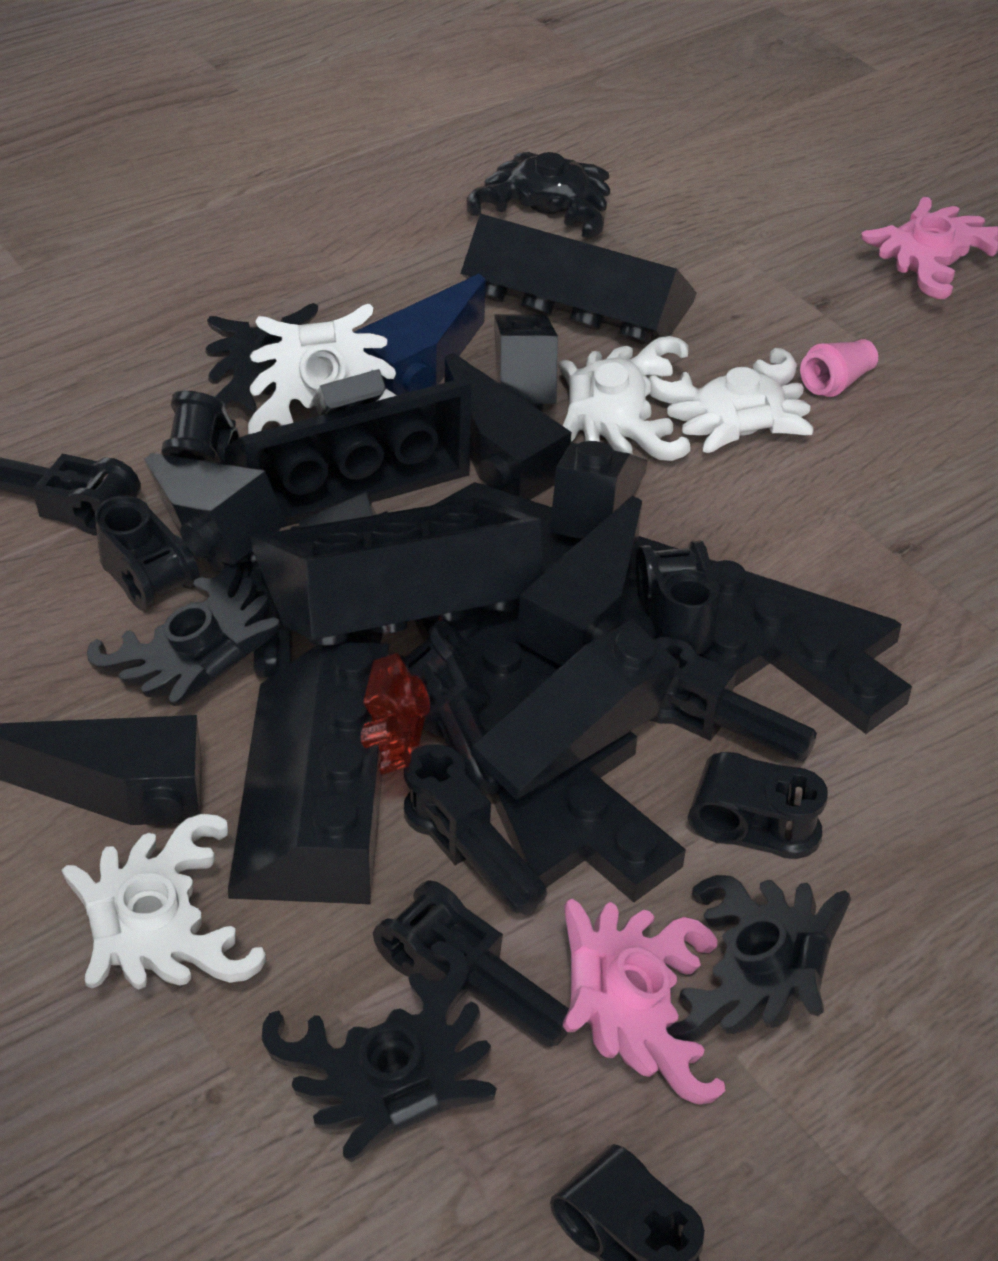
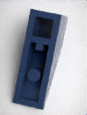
M480 274L474 275L353 332L356 334L371 333L387 339V345L382 348L363 349L368 355L384 360L395 369L396 375L394 379H386L382 376L385 389L395 395H400L435 386L442 381L445 374V356L451 353L460 356L484 323L486 278Z

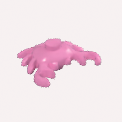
M929 197L920 199L919 205L911 214L910 221L897 228L890 225L884 228L861 232L863 241L874 247H880L879 257L883 259L895 257L897 259L896 267L899 272L905 273L909 269L916 272L917 283L921 292L935 299H946L951 295L953 286L950 283L954 278L955 270L948 266L956 262L960 256H965L969 252L970 246L977 247L992 257L998 251V226L982 227L985 224V219L981 216L957 217L959 213L957 206L942 208L930 213L932 200Z
M574 899L568 900L564 905L571 949L570 1008L563 1020L562 1027L567 1032H575L587 1022L591 1025L593 1044L603 1056L614 1058L619 1052L624 1063L643 1076L650 1077L659 1069L669 1086L680 1098L698 1105L714 1102L726 1091L724 1082L715 1078L710 1083H702L692 1075L689 1069V1064L697 1062L703 1056L705 1049L696 1042L674 1039L666 1030L678 1020L679 1016L671 1004L670 988L677 983V977L667 966L686 975L692 974L701 964L699 958L687 949L684 941L691 944L698 953H711L717 947L718 942L712 931L698 920L682 917L672 921L657 936L652 938L644 937L642 931L654 922V915L650 911L642 910L632 916L619 932L617 930L619 911L617 906L611 902L602 908L593 929L590 919L581 904Z

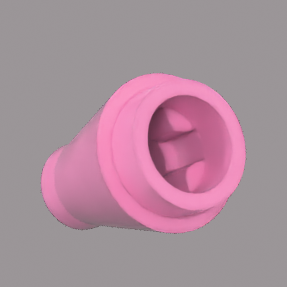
M860 339L855 342L817 344L808 351L801 362L800 374L806 388L816 395L826 397L837 396L865 372L875 368L878 363V352L874 344L866 339Z

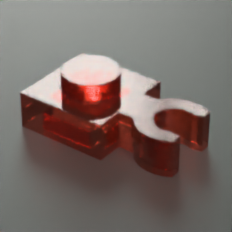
M396 653L374 660L363 701L372 716V721L362 727L361 743L364 748L375 745L379 746L381 758L378 770L381 775L409 766L411 762V748L419 746L425 716L430 711L429 695L423 681L416 675L411 676L401 657Z

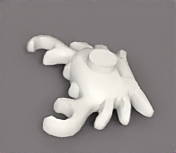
M366 304L340 319L303 325L287 324L268 317L258 316L256 323L259 328L271 335L282 338L281 342L263 346L253 351L250 355L251 361L262 362L274 358L276 360L273 366L260 373L250 385V393L253 396L259 395L272 382L276 383V390L252 415L248 422V434L261 431L263 425L268 421H276L281 426L293 423L289 411L290 401L298 399L306 408H310L309 404L320 385L380 369L381 375L386 379H394L396 372L393 367L384 360L368 355L363 351L364 348H382L387 345V339L371 333L356 334L352 331L353 328L363 324L372 315L374 307ZM386 389L379 400L397 395Z
M659 337L632 359L630 358L633 356V348L622 346L614 349L607 359L602 360V355L599 351H592L587 358L586 367L580 369L569 360L560 361V371L569 385V407L563 426L572 432L571 442L575 439L578 431L583 430L585 441L600 442L599 436L602 435L615 451L633 454L631 444L624 438L629 437L636 441L649 455L658 460L673 461L690 452L689 439L681 436L673 442L660 440L663 436L672 434L673 422L669 418L644 421L651 417L652 414L651 406L645 400V397L652 390L651 382L646 375L671 376L673 374L671 362L668 359L662 358L661 355L675 353L680 358L688 357V344L676 337Z
M774 348L770 352V362L775 365H770L760 359L754 363L753 369L747 367L733 368L728 371L726 376L717 377L699 389L693 386L687 372H683L680 380L675 382L664 381L662 376L648 375L647 377L651 382V397L672 403L667 408V414L670 417L687 421L682 426L684 434H710L703 445V452L706 453L714 452L718 448L738 440L739 436L750 435L759 429L769 428L772 434L812 435L814 432L813 426L802 418V416L810 412L811 408L807 402L798 400L803 394V385L799 383L788 384L796 373L797 364L794 357L781 348Z
M200 814L185 819L175 829L161 853L151 859L150 857L156 848V835L151 833L144 834L132 847L127 864L123 869L119 868L117 850L113 846L106 847L102 851L100 860L101 879L98 883H95L88 873L75 865H66L62 869L67 884L84 904L94 940L91 961L85 974L87 987L95 988L101 985L107 978L111 965H121L125 979L136 989L146 987L147 975L144 969L152 970L167 983L176 985L187 984L191 980V973L186 966L179 963L182 961L193 963L214 978L229 983L248 980L261 971L266 963V954L262 947L252 948L249 955L241 960H230L223 955L226 950L235 944L236 931L234 927L227 926L205 935H194L202 925L201 911L190 905L189 902L193 892V880L190 876L179 874L185 870L206 869L213 865L215 857L212 849L209 847H198L193 842L201 837H214L218 840L228 835L227 820L218 815Z

